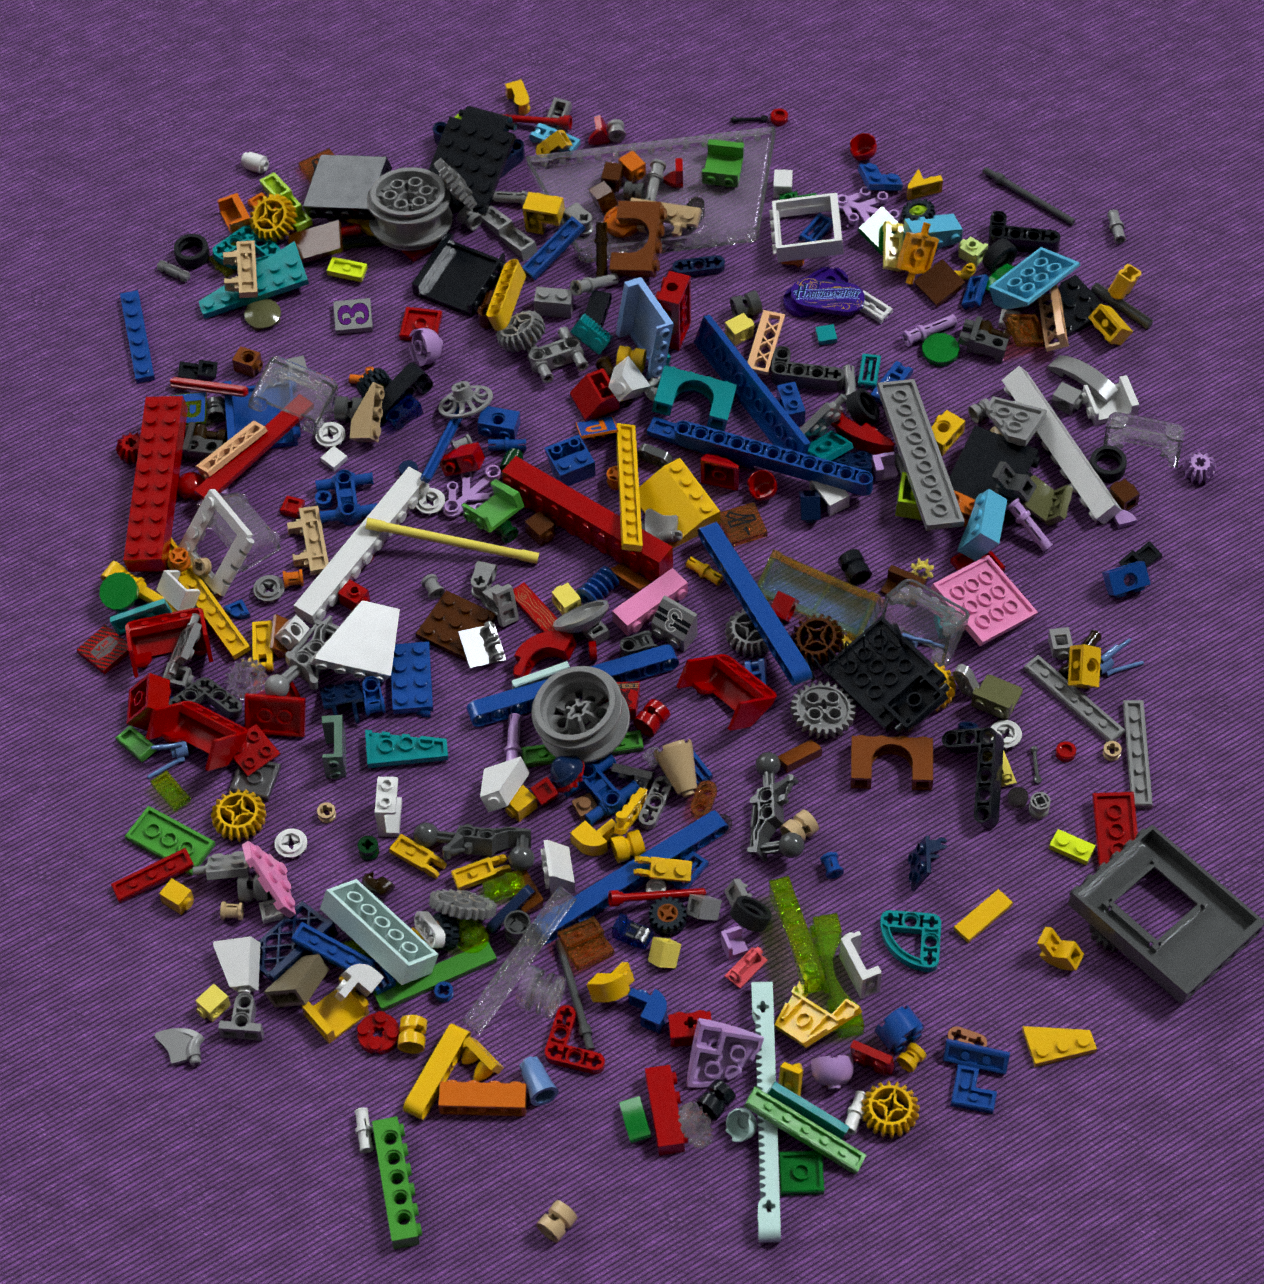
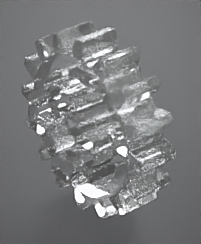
M249 657L247 661L242 658L241 663L234 662V668L229 666L231 672L225 673L228 679L224 683L227 685L226 689L235 698L238 697L240 700H243L246 693L257 694L258 690L263 691L261 686L265 685L266 681L264 678L268 677V675L264 672L266 668L257 659L254 661Z
M692 1101L681 1106V1111L678 1112L681 1118L678 1121L682 1123V1126H680L681 1131L685 1133V1138H689L690 1145L694 1144L695 1148L699 1147V1149H702L712 1144L711 1139H714V1136L711 1134L713 1129L710 1127L712 1123L710 1118L707 1117V1113H703V1107H698L697 1102L693 1103Z

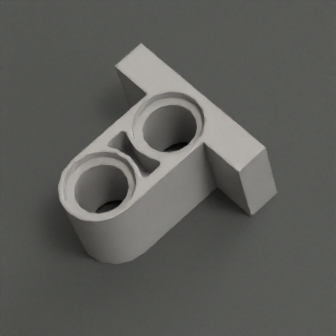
M497 584L480 592V599L483 605L497 615L498 623L501 627L519 620L513 587L510 584L504 586Z
M239 994L235 999L232 1020L219 1021L218 1029L221 1038L263 1041L264 1031L262 1024L254 1023L256 1006L251 994ZM244 1004H250L248 1007L242 1008ZM241 1023H247L243 1027H238Z

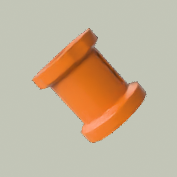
M302 569L295 572L283 571L285 588L299 584L304 586Z

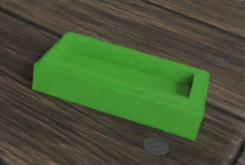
M131 725L115 737L117 742L140 762H144L157 751V749L152 750L151 746L154 744Z

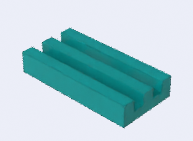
M863 353L858 387L865 385V388H869V386H873V389L876 388L881 355ZM867 358L869 359L866 380H863L865 362ZM875 359L877 362L874 380L870 381L873 360Z

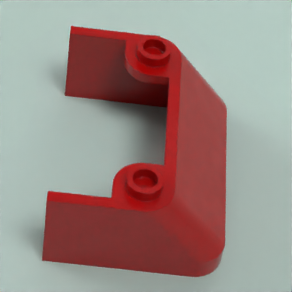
M190 608L128 622L125 625L134 677H139L137 667H147L152 662V656L174 651L180 634L187 627L193 613L200 615L198 623L202 625L200 630L202 635L193 646L194 654L201 656L207 653L209 662H213L203 609Z
M725 654L688 659L676 685L679 689L692 686L701 695L714 693L735 711L727 728L730 731L751 727L774 704L777 694L735 659Z
M183 701L153 709L146 739L163 737L168 743L185 741L209 754L205 770L210 771L229 765L246 741L248 730L198 703Z

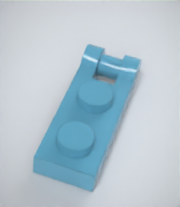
M538 123L535 131L530 133L529 139L533 143H541L557 130ZM567 134L573 146L569 149H559L558 151L572 156L581 142L580 139Z

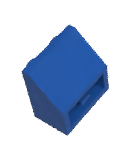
M579 434L544 448L554 478L565 485L570 486L596 476L595 461Z

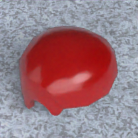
M861 133L852 138L850 141L852 157L859 161L873 158L877 152L875 137L869 133Z
M758 470L752 473L747 481L749 492L757 501L769 500L774 497L777 491L776 479L767 470Z
M196 472L182 474L179 477L177 493L185 500L187 498H192L195 501L199 500L200 497L195 494L194 490L205 480Z

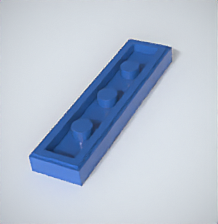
M571 216L522 266L524 272L536 280L586 229L584 225Z
M301 922L291 938V942L314 954H319L321 958L343 970H347L355 964H366L371 967L375 964L374 960Z

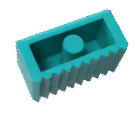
M586 314L581 316L570 331L571 334L598 355L613 338V334L610 335V332L601 328V325L592 321V318H589Z

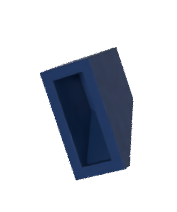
M799 491L801 520H805V523H815L816 520H821L820 495L818 491Z

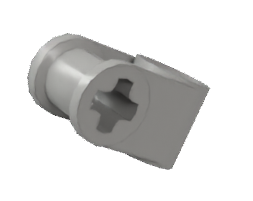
M575 202L565 209L562 216L565 223L573 216L586 228L580 235L588 236L593 232L594 229L591 224L592 215L579 203Z
M477 561L471 578V593L474 598L480 599V592L492 586L497 574V565Z

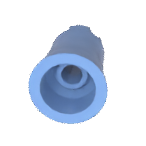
M537 1056L525 1058L519 1064L529 1092L531 1104L541 1106L551 1102L557 1097L559 1090L551 1081Z

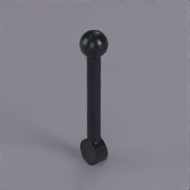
M766 115L750 118L731 117L732 123L737 121H761L766 123L768 120Z

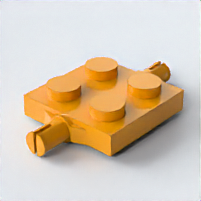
M923 222L921 233L906 232L896 268L909 272L905 281L907 284L913 285L916 274H924L931 268L939 239L928 235L931 225L929 223Z

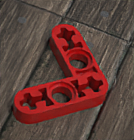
M569 1005L561 1006L556 1013L545 1047L546 1060L554 1065L590 1074H600L605 1069V1059L602 1054L568 1045L576 1021V1012ZM570 1013V1017H567L566 1025H564L563 1015ZM559 1030L566 1032V1036L562 1039L554 1036ZM554 1050H558V1054H556L555 1057H552L551 1053H553ZM572 1054H578L581 1059L579 1062L573 1063L569 1060V1057ZM584 1057H587L586 1065H583L585 1061ZM595 1060H598L599 1064H597L596 1067H593L592 1063H594Z

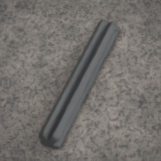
M1098 282L1092 285L1091 291L1146 329L1152 326L1153 319L1123 299L1113 298L1108 289Z

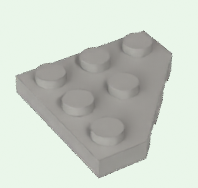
M994 396L986 406V414L1007 442L1019 446H1026L1047 414L1046 409Z

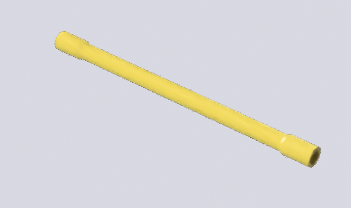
M367 518L365 529L393 533L514 558L537 564L539 557L538 552L519 550L416 529L373 518Z

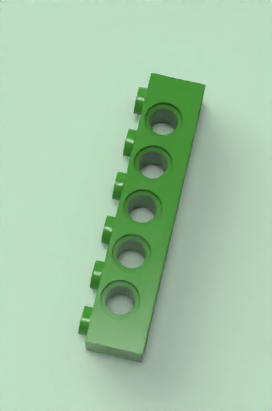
M398 1116L372 1121L393 1249L420 1245L418 1237L423 1236L421 1224L416 1223L415 1216H419L417 1203H412L411 1197L416 1196L414 1183H409L408 1176H412L411 1165L405 1162V1156H409L407 1143L402 1144L401 1138L405 1136L403 1123L399 1124ZM389 1140H395V1141H396V1142H395L394 1144H392V1145L386 1144ZM392 1160H399L395 1165L390 1164ZM397 1179L403 1181L398 1185L393 1184V1182ZM400 1199L406 1200L402 1205L396 1204ZM404 1219H407V1220L410 1221V1222H409L408 1224H406V1225H401V1224H399L400 1221H402V1220H404Z

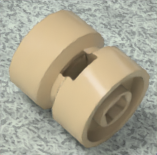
M805 809L794 815L793 820L789 819L780 826L782 835L789 832L797 833L804 841L806 837H811L819 830L815 818Z
M556 1200L548 1209L549 1214H544L536 1223L540 1232L556 1243L565 1235V1228L569 1229L578 1219L575 1212L559 1200Z

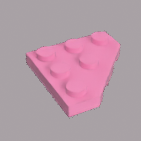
M250 841L242 844L245 861L260 876L257 879L265 892L269 891L275 900L273 904L276 909L288 918L296 915L295 900L291 895V884L287 879V868L284 863L277 861L271 854H267Z

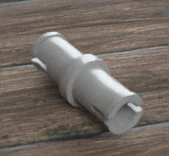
M1110 210L1107 214L1110 222L1109 229L1113 233L1115 243L1122 244L1126 240L1123 231L1124 224L1120 220L1119 212L1117 210Z

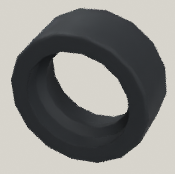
M194 233L186 234L176 240L174 244L176 261L184 268L193 269L201 267L210 257L208 243L201 235ZM190 246L202 248V251L194 256L181 254L185 248Z
M1000 239L988 248L982 263L993 274L1005 264L1012 265L1018 250L1009 240Z
M860 388L846 397L847 410L859 425L870 424L879 418L878 404L867 390Z
M1107 445L1096 448L1092 452L1090 464L1102 482L1113 483L1124 476L1127 459L1122 450ZM1102 458H1111L1118 462L1119 467L1115 470H1104L1097 465V461Z
M747 896L738 897L730 910V915L736 923L754 932L764 931L772 917L771 911L763 903Z

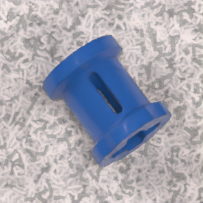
M828 852L820 858L821 863L825 866V875L828 879L838 878L844 873L843 868L839 865L837 852Z

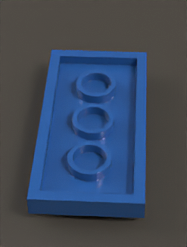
M429 641L395 644L391 673L393 714L421 712L423 710L433 711Z

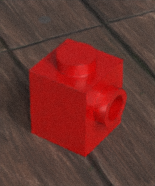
M350 579L338 592L340 604L352 611L362 600L370 602L369 590Z

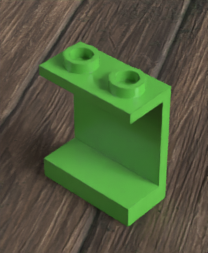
M709 139L705 169H702V184L738 187L744 159V143Z
M497 479L490 483L495 495L478 508L474 509L465 503L461 505L464 511V518L469 523L472 522L478 528L484 529L489 533L525 507L520 493Z

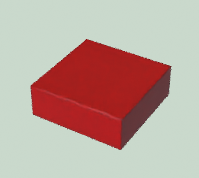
M287 495L281 506L280 514L298 519L300 516L299 508L304 507L305 500Z

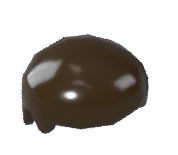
M373 872L365 873L362 877V884L377 898H386L395 888V885L385 877L381 876L374 879Z

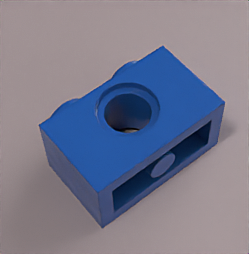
M790 382L777 385L778 402L798 426L804 425L805 408L796 383Z
M487 406L481 411L477 422L478 434L505 439V437L516 439L521 423L520 412Z
M1136 561L1102 572L1108 595H1113L1116 598L1126 596L1127 592L1131 590L1134 592L1145 590V586L1151 584L1145 562ZM1126 575H1128L1130 578V582L1128 585H1125L1124 578Z

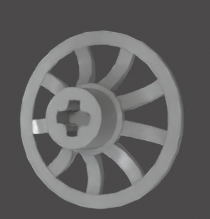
M461 381L452 386V393L442 399L438 409L440 414L446 418L458 419L468 417L485 409L491 403L493 393L488 387L480 385L470 386L469 382ZM481 389L486 391L483 394H478ZM446 400L451 401L448 405H444ZM471 400L480 404L481 406L476 408ZM465 403H467L472 411L465 413ZM459 405V414H453Z

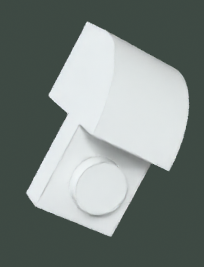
M355 964L341 974L344 979L336 987L338 992L334 997L341 1002L354 987L367 997L384 976L369 965Z

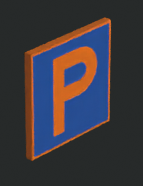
M613 416L592 419L587 422H575L582 439L589 437L595 439V436L600 435L604 438L606 434L618 432Z

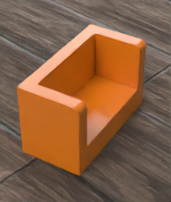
M238 193L217 200L219 212L231 234L245 225H251L249 221L250 216Z

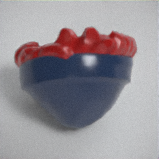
M576 755L557 757L552 762L550 780L559 793L569 792L572 788L578 787V782L583 781L584 761Z

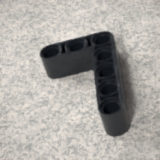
M989 727L949 730L942 736V744L954 754L978 753L974 818L986 829H992L999 821L1004 739L998 732Z

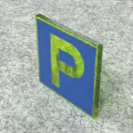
M207 392L170 395L183 396L188 407L186 425H189V422L206 424Z

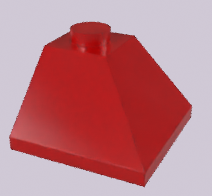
M705 454L701 458V483L738 491L739 465L719 455Z

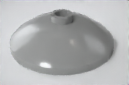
M597 600L576 607L556 619L553 623L554 629L566 633H588L593 630V626L602 620L608 611L609 604L606 600Z

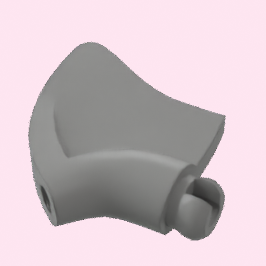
M652 509L646 510V532L665 543L676 542L682 539V532L677 530V515L666 516Z
M173 1028L159 1031L155 1034L157 1041L169 1052L172 1066L188 1061L194 1067L195 1063L201 1064L200 1046L205 1038L200 1033L186 1028Z

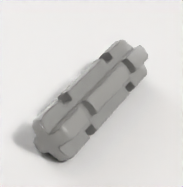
M160 260L157 263V269L177 279L180 278L183 282H187L190 279L188 271L182 270L164 260Z

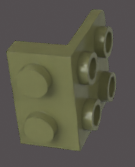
M1035 475L1031 476V480L1037 487L1028 502L1023 501V507L1048 526L1065 520L1073 488L1066 485L1054 490Z
M989 674L986 675L980 688L975 687L972 693L971 706L1003 720H1009L1023 693V689Z

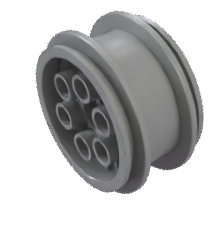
M408 167L385 173L374 182L367 194L368 209L375 217V220H369L372 233L384 245L397 250H420L438 243L452 225L453 216L449 207L451 200L450 191L437 174L426 169Z
M575 666L555 673L540 687L532 705V721L542 742L553 756L557 758L560 756L576 755L585 764L608 756L620 745L629 728L630 711L618 684L608 673L595 667ZM606 699L609 700V702L602 705Z

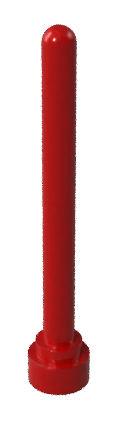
M502 114L512 117L513 122L559 125L564 130H571L573 123L571 115H563L560 118Z
M704 888L625 894L618 890H609L608 903L610 907H619L620 904L630 901L661 899V897H665V899H668V897L685 898L689 897L690 894L705 895L706 890Z

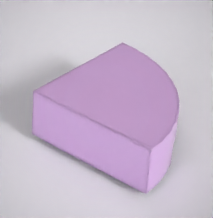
M1122 510L1113 517L1118 529L1137 523L1136 517L1126 510Z

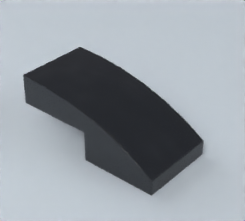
M199 360V364L180 361L178 377L202 381L215 380L218 362Z
M1149 541L1136 552L1134 550L1131 551L1118 563L1120 566H1124L1136 561H1143L1147 569L1163 556Z

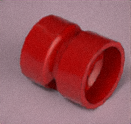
M651 699L643 708V711L635 717L633 724L645 736L653 737L660 729V725H663L670 717V712L663 703Z

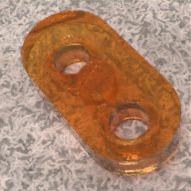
M702 781L698 784L691 802V814L697 819L711 812L717 797V786L712 781Z

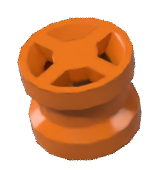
M612 466L606 473L607 485L612 490H619L617 466Z
M177 547L169 553V559L174 570L183 572L189 569L191 559L185 548Z

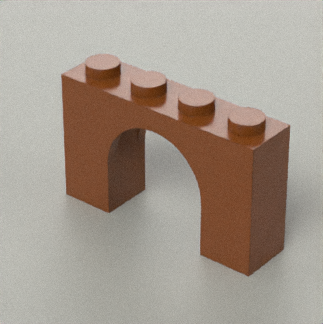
M619 201L616 218L620 224L645 226L649 229V238L645 246L636 252H611L609 270L618 276L656 277L657 271L660 269V261L658 259L659 254L662 253L661 238L665 233L663 223L664 219L667 218V209L661 202Z
M857 735L851 737V788L871 789L873 763L883 755L894 754L903 757L910 764L912 790H932L933 738L924 736L917 738L906 736L886 737L884 735L877 737Z

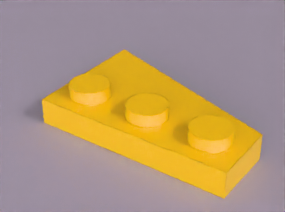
M1022 1026V1032L1035 1067L1096 1053L1097 1051L1090 1030Z

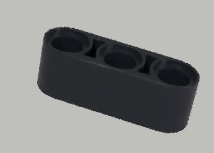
M594 290L591 293L585 314L603 328L610 308L612 293Z

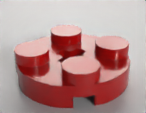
M383 1011L368 1015L357 1027L359 1044L368 1053L386 1054L392 1051L398 1044L399 1025L392 1016L387 1015ZM377 1030L383 1031L382 1037H379L378 1035L374 1037L373 1035Z

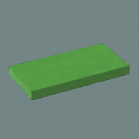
M150 806L144 810L125 835L127 841L160 859L186 848L194 866H200L216 845L215 841ZM193 868L186 871V873L193 876Z

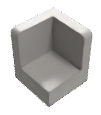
M690 894L686 914L697 919L717 921L722 900L706 895Z

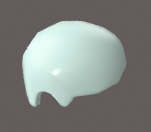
M736 1108L729 1112L726 1118V1132L731 1135L732 1141L744 1142L753 1137L757 1130V1121L754 1115L746 1108Z

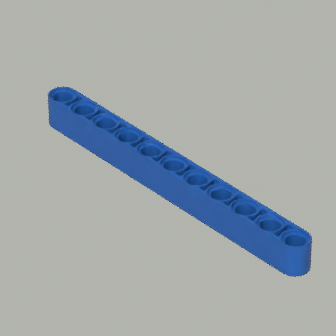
M679 421L674 426L675 441L681 446L719 455L810 482L815 481L861 496H867L873 490L872 474L862 469L688 421Z
M714 522L699 528L698 535L702 544L791 685L796 686L812 679L809 665L719 524Z
M666 644L590 667L605 671L616 682H634L674 670L678 667L679 660L673 647ZM547 679L470 702L466 709L473 726L480 727L505 720L512 713L522 715L532 712L534 698Z
M711 811L640 856L684 860L692 851L697 852L725 834L729 826L717 811ZM634 860L630 861L538 918L533 923L532 929L544 944L554 941L609 906V890H618L623 892V894L631 893L650 880L649 877L636 876L633 873L634 869L637 868L649 870L650 864H639L634 862Z

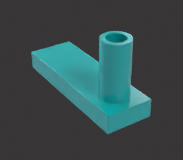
M163 598L129 611L128 609L116 611L117 615L110 617V623L116 633L121 635L126 633L125 625L130 621L171 613L172 610L166 599Z

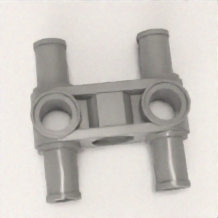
M561 327L558 330L561 340L538 348L534 343L531 347L526 348L531 370L539 373L544 383H550L554 379L550 371L554 368L572 362L575 363L579 371H584L589 366L584 358V351L580 340L571 335L568 327Z

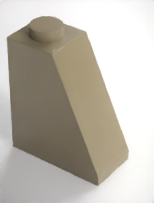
M319 954L302 956L272 983L264 993L274 1007L306 1005L329 971V968Z

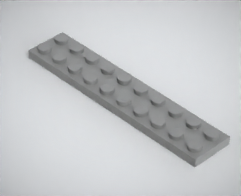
M915 380L878 383L877 390L925 530L963 527L965 521Z

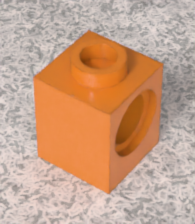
M633 150L618 159V164H623V175L632 183L646 175V163Z

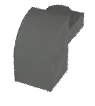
M1000 461L992 475L993 480L997 483L995 488L1014 500L1019 497L1020 501L1028 502L1037 487L1028 475L1015 473L1006 462Z

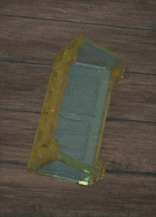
M773 549L757 584L768 603L769 600L773 602L778 591L799 600L795 612L812 618L813 613L816 614L817 618H819L821 613L824 614L825 618L830 616L832 621L836 620L838 622V626L842 627V632L846 633V637L850 640H855L875 622L886 602L879 594L872 591L869 593L865 589L858 588L800 563Z

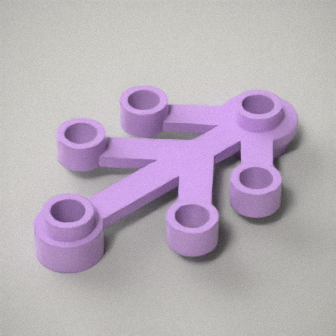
M862 187L860 192L850 196L844 194L837 195L839 211L845 213L850 225L858 224L859 215L865 223L870 218L868 213L873 215L879 210L872 206L885 204L888 201V194L881 191L875 198L861 203L855 202L862 198H870L871 190H868L867 187ZM851 209L857 210L859 215L853 213ZM892 209L888 211L898 223L901 222V214L898 210Z
M497 465L488 466L485 470L486 476L471 489L472 472L461 473L462 496L457 500L458 483L455 481L449 482L447 484L449 500L443 505L444 515L450 518L457 517L464 513L461 506L463 503L468 501H487L494 496L493 491L489 493L478 492L493 480L501 478L500 468ZM477 503L475 505L469 506L476 509L483 503Z

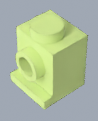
M971 236L967 240L963 239L958 246L959 258L968 263H973L977 267L983 261L984 254L988 250V244H982Z

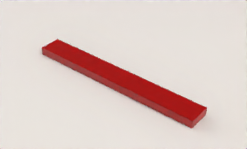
M302 395L297 396L265 425L268 431L203 481L194 490L195 494L203 500L209 489H215L220 494L313 410L314 404Z

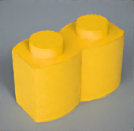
M1131 264L1125 265L1123 269L1119 270L1108 288L1110 295L1115 299H1124L1141 276V271Z

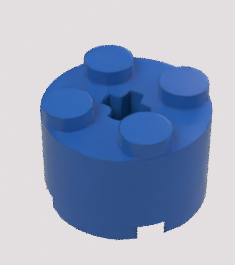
M906 1005L905 1009L902 1006L883 1019L885 1021L882 1027L878 1025L874 1030L889 1051L897 1055L905 1049L904 1045L909 1041L914 1043L922 1037L921 1032L924 1030V1025L911 1008Z

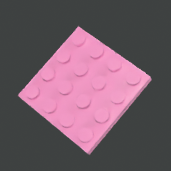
M989 555L933 583L931 586V590L979 646L1027 622L1038 613Z

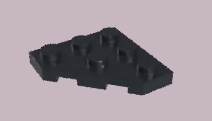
M1077 275L1061 282L1059 290L1067 338L1092 325L1093 323L1088 317L1099 304H1103Z

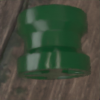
M508 519L494 529L496 535L501 536V540L507 544L518 536L519 530L516 527H512V523Z
M363 836L358 841L359 855L363 860L373 861L379 856L378 842L373 836Z

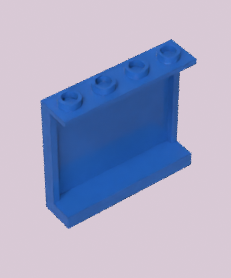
M288 374L289 382L246 386L248 387L249 394L245 397L225 395L228 440L253 420L265 426L297 397L294 396V393L297 392L296 381L292 382L291 374ZM231 381L224 382L225 384H232ZM295 425L271 448L297 446L298 438H301L300 426Z

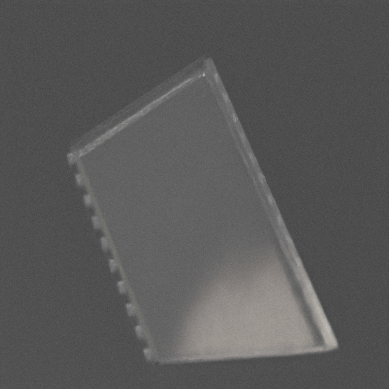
M774 126L526 156L528 171L542 194L562 197L565 209L577 202L592 215L591 224L593 225V232L588 236L579 235L571 243L577 257L582 262L596 261V242H594V239H596L595 222H604V216L608 212L602 213L597 208L588 189L601 183L605 162L618 163L620 157L632 150L646 163V175L633 183H644V200L649 183L647 176L651 171V161L660 159L666 163V169L662 174L664 177L676 170L675 158H683V188L672 187L662 181L659 184L655 201L697 207L702 210L698 228L687 226V229L683 228L681 236L673 237L671 232L674 231V226L670 223H663L665 233L661 238L662 253L752 243L760 235L776 131ZM709 139L744 143V159L738 187L702 184V169H705ZM624 175L620 191L613 192L617 203L619 201L631 200V198H623L625 182L629 181ZM563 218L561 219V222L559 224L560 227H562L565 224ZM645 228L646 233L637 230L633 235L624 238L615 237L607 232V239H609V242H607V260L611 259V252L632 253L643 248L649 238V229Z

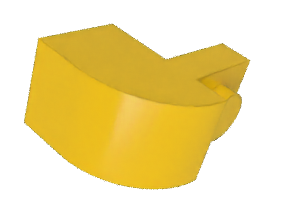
M611 818L596 831L588 822L584 821L570 832L571 843L580 852L588 856L605 854L608 852L607 842H610V838L617 836L614 832L616 822Z
M1045 927L1037 942V945L1042 950L1039 956L1048 964L1063 970L1076 971L1084 956L1083 951L1075 941L1061 940L1052 927Z
M621 962L612 973H597L587 983L592 1002H612L629 994V986L634 981L629 963Z

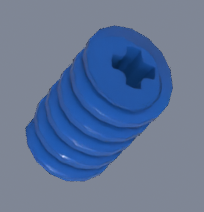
M603 566L597 573L593 574L592 578H589L586 583L578 588L576 593L581 598V602L586 604L597 601V599L603 600V595L607 596L609 594L608 590L612 591L614 589L613 585L618 586L620 583L615 573L609 567Z

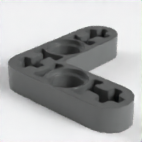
M207 677L196 680L169 700V705L183 701H192L200 704L205 700L228 718L235 719L242 715V703ZM188 695H193L196 698L194 700H188L185 697ZM219 695L224 697V699L216 700L214 697Z

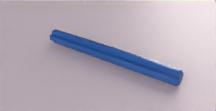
M460 407L453 414H459ZM462 418L449 420L420 477L421 481H424L426 484L430 482Z

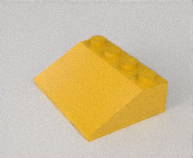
M681 458L663 466L639 486L640 508L644 514L647 509H652L662 515L678 516L677 530L682 532L683 537L680 541L667 543L673 548L699 536L698 529L714 522L720 525V510Z

